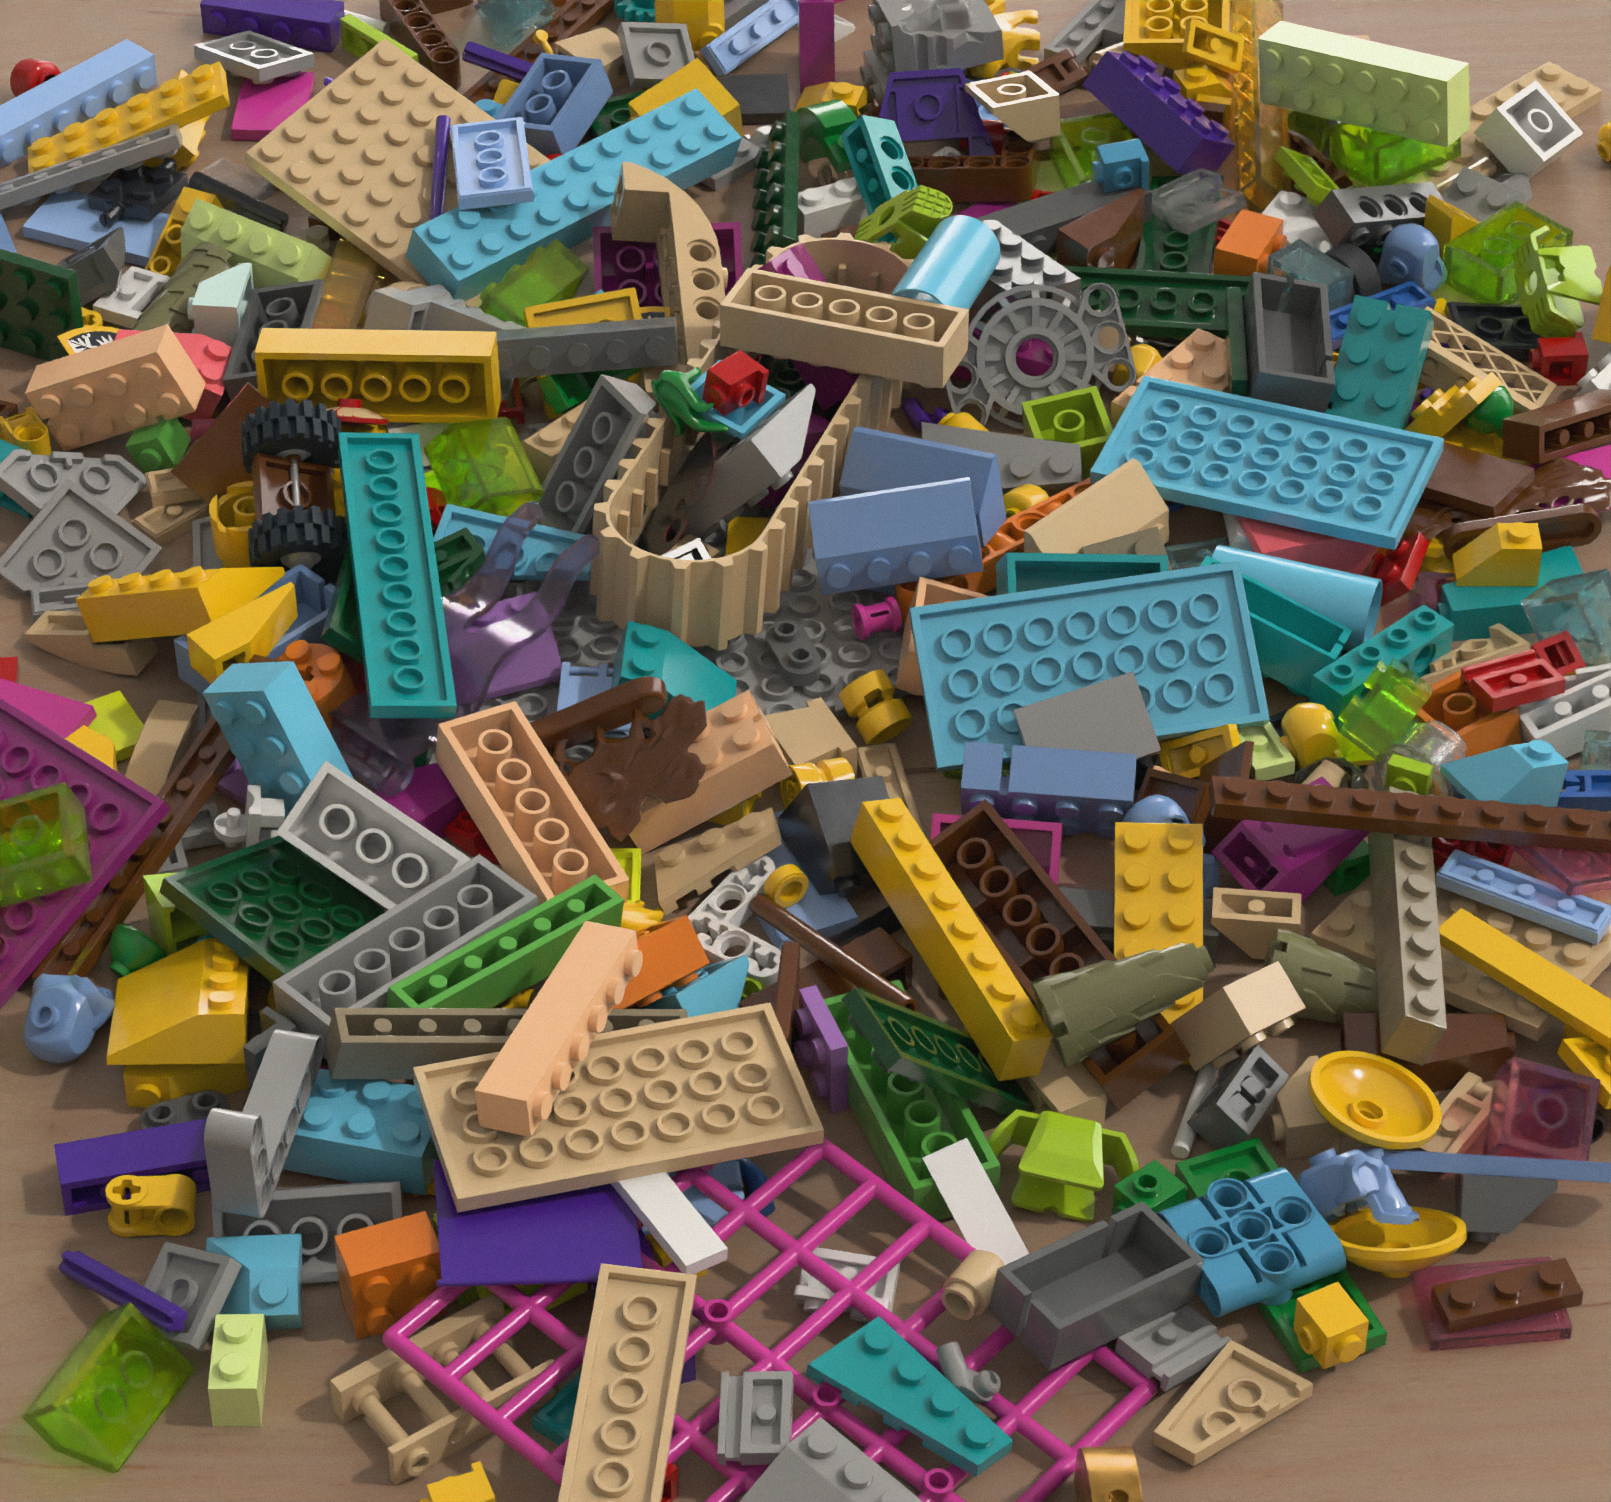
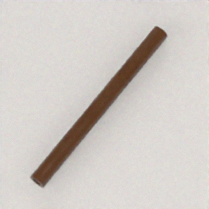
M758 894L751 900L750 910L752 913L793 942L800 943V947L861 990L915 1012L918 1011V1002L766 895Z

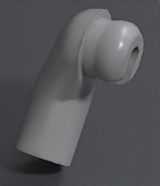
M958 1342L946 1343L936 1349L945 1378L968 1399L982 1403L990 1401L993 1395L999 1392L1001 1382L998 1375L992 1370H982L978 1373L967 1368Z

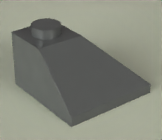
M1455 1173L1456 1216L1466 1224L1467 1240L1496 1242V1233L1508 1234L1557 1191L1558 1180Z

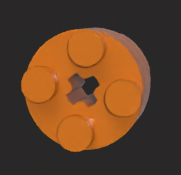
M297 640L290 643L286 647L285 653L279 656L277 660L294 661L330 733L332 734L340 730L352 719L358 708L356 687L340 654L332 647L324 644H308L305 640Z

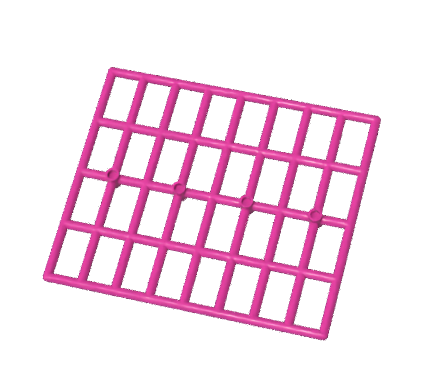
M825 1137L821 1144L806 1146L804 1150L745 1200H742L707 1173L718 1163L674 1171L677 1174L671 1179L682 1193L690 1186H694L728 1212L723 1219L712 1227V1230L723 1243L745 1225L781 1252L776 1259L727 1301L712 1299L707 1302L695 1293L692 1315L702 1323L688 1335L684 1363L707 1343L721 1345L728 1342L755 1363L747 1372L792 1371L794 1380L793 1393L810 1406L792 1422V1440L821 1417L832 1427H838L865 1448L863 1452L874 1462L879 1464L882 1461L918 1489L921 1493L917 1497L921 1501L966 1502L955 1494L953 1490L970 1475L969 1473L954 1464H951L946 1470L934 1468L927 1472L896 1448L912 1434L910 1431L905 1429L897 1431L889 1427L879 1435L841 1406L846 1401L841 1397V1390L827 1382L815 1386L788 1365L787 1362L846 1309L852 1306L870 1321L878 1316L883 1319L945 1377L936 1353L938 1347L920 1334L946 1310L941 1300L944 1286L905 1321H902L866 1292L926 1238H930L961 1262L970 1252L976 1249ZM823 1159L859 1187L799 1239L795 1240L759 1212L818 1161ZM876 1198L912 1226L849 1281L812 1252L872 1199ZM637 1217V1224L639 1230L644 1225ZM641 1251L644 1269L682 1273L673 1261L663 1268ZM798 1265L835 1294L770 1351L732 1321ZM575 1283L544 1284L530 1297L515 1285L485 1286L514 1310L446 1367L441 1366L410 1341L408 1337L470 1286L439 1287L384 1332L382 1341L386 1347L561 1487L569 1438L552 1453H549L514 1425L513 1422L577 1367L583 1364L588 1333L583 1338H580L545 1310L546 1307ZM530 1322L566 1352L496 1410L460 1380ZM1001 1324L964 1358L967 1368L979 1372L1016 1337ZM1104 1344L1054 1368L1016 1405L999 1393L993 1395L990 1401L980 1403L1000 1418L995 1424L1009 1437L1017 1431L1056 1461L1015 1502H1044L1075 1472L1078 1448L1102 1446L1157 1393L1155 1381L1147 1378ZM1093 1359L1132 1388V1390L1070 1448L1033 1420L1031 1416ZM720 1396L689 1423L677 1413L675 1414L673 1437L667 1465L671 1462L674 1463L690 1449L728 1479L704 1502H734L744 1492L747 1493L769 1467V1465L743 1466L738 1461H727L726 1465H719L717 1456L718 1446L705 1435L719 1423Z

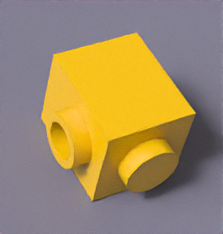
M1338 1282L1297 1298L1293 1331L1297 1334L1302 1349L1307 1354H1312L1323 1369L1341 1362H1350L1360 1354L1365 1353L1369 1320Z

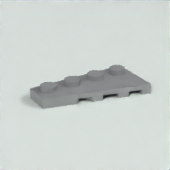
M921 422L923 440L997 454L1003 494L1024 484H1033L1043 490L1066 489L1083 481L1081 448L1079 444Z

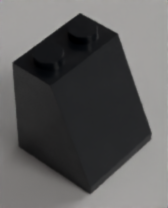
M882 776L807 783L777 818L781 838L820 895L837 893L839 897H849L862 890L875 889L876 892L881 893L850 843V838L862 802L890 799Z

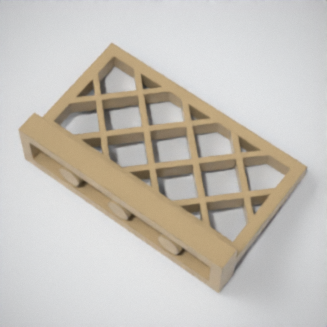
M1428 306L1424 309L1431 311L1434 327L1440 331H1432L1419 379L1420 382L1435 391L1440 388L1445 393L1455 384L1461 389L1476 375L1482 381L1488 374L1493 372L1502 382L1499 386H1505L1512 397L1514 405L1513 416L1543 407L1557 386L1556 384ZM1440 342L1448 343L1450 348H1443ZM1462 345H1465L1472 350H1465ZM1472 362L1481 363L1483 368H1476ZM1494 364L1502 367L1505 370H1497ZM1505 382L1513 383L1516 388H1509ZM1527 384H1530L1538 390H1530Z

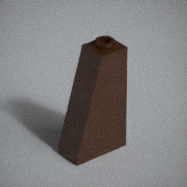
M1343 1013L1339 1048L1340 1051H1361L1375 1054L1398 1063L1419 1077L1434 1093L1453 1089L1467 1072L1482 1077V1082L1505 1078L1507 1059L1515 1058L1516 1043L1514 1032H1507L1505 1014L1446 1013L1447 1029L1425 1064L1421 1066L1381 1052L1379 1013Z

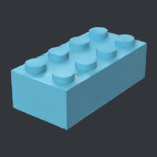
M294 661L232 664L202 693L211 709L213 717L224 733L232 753L236 756L243 769L249 785L261 786V798L284 799V820L325 760L354 779Z
M319 1069L283 1170L353 1183L401 1180L402 1192L426 1196L434 1177L433 1160L440 1159L414 1085L381 1079H331L329 1070Z

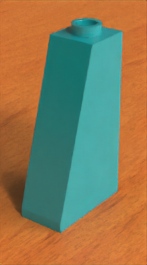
M1563 546L1542 553L1537 587L1456 586L1454 581L1442 585L1440 602L1435 603L1434 611L1455 624L1452 642L1490 638L1489 627L1498 623L1517 635L1590 627L1594 595L1572 546Z

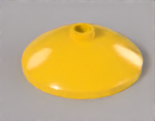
M1361 1051L1332 1052L1318 1059L1309 1074L1308 1092L1320 1115L1337 1131L1358 1143L1392 1151L1417 1148L1432 1140L1441 1124V1107L1431 1089L1414 1073L1384 1057Z
M1411 1206L1413 1211L1419 1213V1221H1413L1412 1224L1407 1225L1379 1223L1374 1219L1370 1208L1345 1213V1215L1336 1217V1219L1330 1220L1327 1223L1340 1240L1347 1261L1367 1270L1382 1272L1384 1276L1389 1278L1407 1277L1412 1271L1422 1270L1438 1263L1455 1253L1467 1237L1466 1224L1462 1219L1445 1211Z

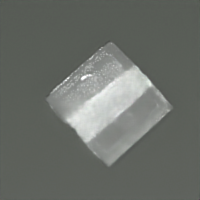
M1203 168L1192 171L1151 191L1152 212L1172 228L1187 235L1247 207L1244 193L1223 187L1220 173Z

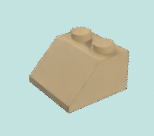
M1031 71L965 84V91L1027 142L1042 143L1047 141L1048 137L1060 135V96Z

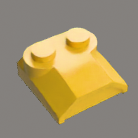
M654 0L655 23L686 24L693 51L702 49L725 32L724 0Z

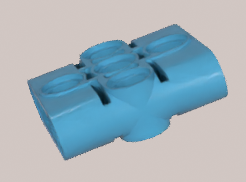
M1283 1167L1242 1182L1231 1178L1218 1179L1210 1184L1206 1195L1156 1213L1204 1259L1196 1293L1209 1312L1217 1318L1258 1302L1271 1306L1282 1305L1292 1297L1293 1289L1336 1274L1346 1268V1256L1340 1240L1292 1175Z

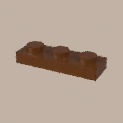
M1566 1258L1435 1285L1432 1286L1430 1299L1447 1334L1579 1306L1582 1304L1584 1292Z

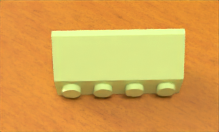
M197 198L180 231L182 261L199 243H214L232 254L227 260L232 267H235L239 262L241 264H252L254 289L323 279L324 281L334 260L311 243Z

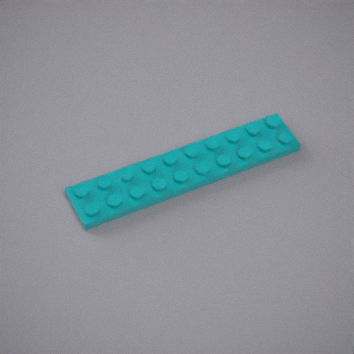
M338 432V456L370 718H455L457 704L419 434Z

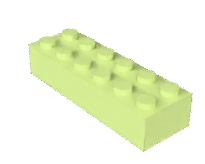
M1279 21L1258 38L1260 103L1444 147H1449L1470 129L1469 63L1284 21Z

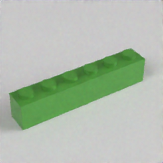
M595 874L389 986L386 1008H493L550 976L585 921L620 927L624 899Z

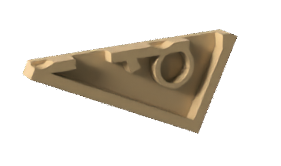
M1500 623L1489 627L1491 636L1489 639H1469L1461 644L1459 648L1451 650L1429 664L1430 674L1417 678V675L1411 674L1401 680L1399 684L1393 686L1395 699L1400 704L1401 700L1460 671L1461 668L1531 650L1530 644Z

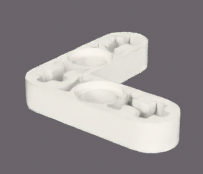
M764 855L741 870L732 871L688 916L710 964L746 955L750 962L746 977L757 979L762 986V990L777 982L781 950L739 927L753 914L750 910L751 900L758 894H764V884L769 875L776 870L773 860ZM736 899L741 901L740 905L733 910L725 911L720 909V906L728 900ZM741 945L746 947L744 952L738 956L728 957L724 955L725 951L732 946Z

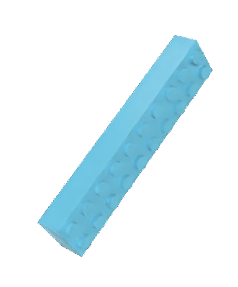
M696 88L531 170L533 202L459 210L458 206L414 228L406 258L430 285L441 284L450 292V296L454 300L463 299L467 301L593 237V227L611 226L609 212L622 162H632L645 167L685 190L732 166L742 137Z

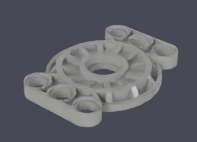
M1094 283L1083 291L1080 300L1056 287L1039 284L1016 286L997 294L980 308L968 327V350L958 366H964L970 371V384L965 388L959 389L952 385L949 378L944 387L951 413L957 414L965 404L973 403L980 408L981 418L979 422L983 426L990 415L999 422L1019 429H1023V423L1005 418L1009 411L1022 415L1021 402L1091 387L1088 384L1091 376L1096 378L1094 386H1097L1098 391L1101 384L1113 392L1125 391L1135 383L1136 368L1114 289L1104 283ZM1095 289L1104 290L1109 296L1110 302L1108 307L1100 312L1093 310L1088 303L1089 295ZM1030 291V298L1020 299L1009 303L1005 298L1017 292ZM1039 291L1052 292L1063 297V300L1059 303L1052 299L1040 298ZM1071 302L1078 307L1076 313L1069 308ZM995 303H999L1001 309L995 312L986 324L979 321L987 309ZM1106 326L1115 328L1119 334L1118 344L1111 349L1102 347L1098 341L1099 331ZM975 328L981 331L978 339L972 336ZM1037 338L1049 345L1052 351L1051 366L1042 375H1026L1016 364L1017 349L1022 342L1028 339ZM1116 363L1124 365L1129 372L1127 382L1121 386L1113 385L1108 379V370ZM993 402L1001 406L998 412L991 408Z

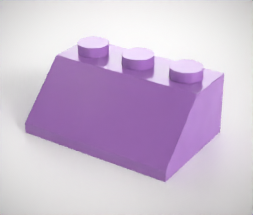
M537 592L444 615L457 707L560 681L561 659L550 618Z

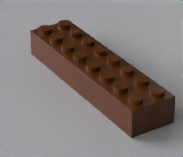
M987 799L983 800L929 841L1024 992L1037 1008L1038 1006L1031 988L1032 981L1045 976L1070 972L1104 960H1117ZM1159 1013L1137 1024L1136 1030L1096 1050L1082 1060L1081 1063L1104 1089L1110 1101L1119 1111L1191 1055L1176 1031L1163 1015Z

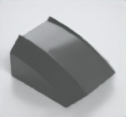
M122 227L116 228L62 259L57 264L58 266L76 271L81 307L110 290L116 292L122 277L126 251Z

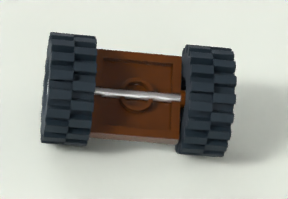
M286 399V404L279 405L278 401L269 402V408L267 409L259 406L255 408V415L248 413L245 416V422L241 423L243 465L248 474L252 473L256 520L252 523V528L248 530L250 568L283 567L284 571L287 572L301 563L323 578L326 586L329 583L331 584L330 581L337 583L349 539L345 518L335 514L332 477L335 473L334 468H340L338 432H342L341 421L339 417H336V412L333 409L326 411V405L322 403L312 406V400L303 399L300 404L295 403V399Z

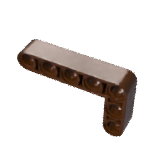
M379 0L380 17L382 21L389 22V30L398 43L417 53L420 64L453 89L457 90L462 84L460 53L432 15L468 6L473 0Z
M1012 129L1006 133L1001 155L907 156L917 185H924L947 195L951 202H1016L1028 200L1034 194L1040 168L1039 143L1027 142Z

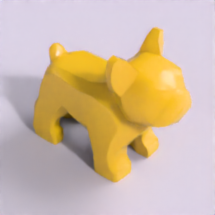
M1030 9L993 15L1002 29L1004 59L965 69L967 75L971 74L975 77L991 79L1002 69L1018 68L1025 70L1039 63L1038 58L1022 57L1019 53L1026 49L1039 51L1040 32H1036L1034 29L1017 27L1022 23L1038 24L1037 11Z

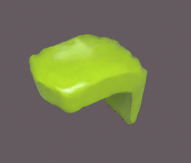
M1288 109L1287 129L1309 138L1314 142V148L1323 153L1332 137L1328 120Z

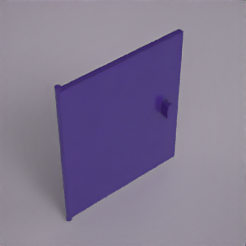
M433 1160L441 1280H437V1287L597 1283L601 1263L643 1268L637 1216L611 1184L457 1213L440 1160Z

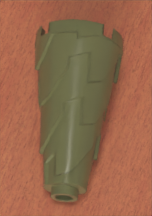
M199 243L177 266L174 275L157 293V298L139 316L133 330L147 331L168 324L174 333L192 334L194 320H189L187 314L189 298L195 297L199 282L233 268L227 262L232 254L214 243Z
M1275 929V940L1271 939L1263 968L1279 961L1306 1008L1292 1016V1021H1297L1298 1018L1337 1024V1022L1342 1023L1343 1013H1379L1375 968L1352 961L1345 955L1317 945L1315 940L1290 930Z
M1183 942L1158 951L1152 949L1116 961L1104 960L1070 972L1045 976L1032 981L1031 988L1039 1012L1043 1013L1046 1021L1045 1024L1053 1035L1052 1042L1067 1068L1081 1062L1096 1050L1136 1030L1137 1024L1175 1005L1176 1000L1205 986L1203 983L1209 980L1207 973L1214 971V966L1204 945L1196 948L1194 943L1186 945Z

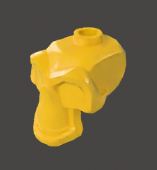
M1310 702L1297 704L1288 709L1281 720L1284 736L1280 737L1279 740L1283 746L1287 747L1295 760L1296 766L1304 776L1308 777L1320 766L1323 760H1328L1345 772L1341 781H1346L1352 775L1350 769L1362 765H1376L1381 761V758L1376 755L1373 746L1353 728H1346L1344 731L1338 732L1333 721L1335 717L1324 705Z

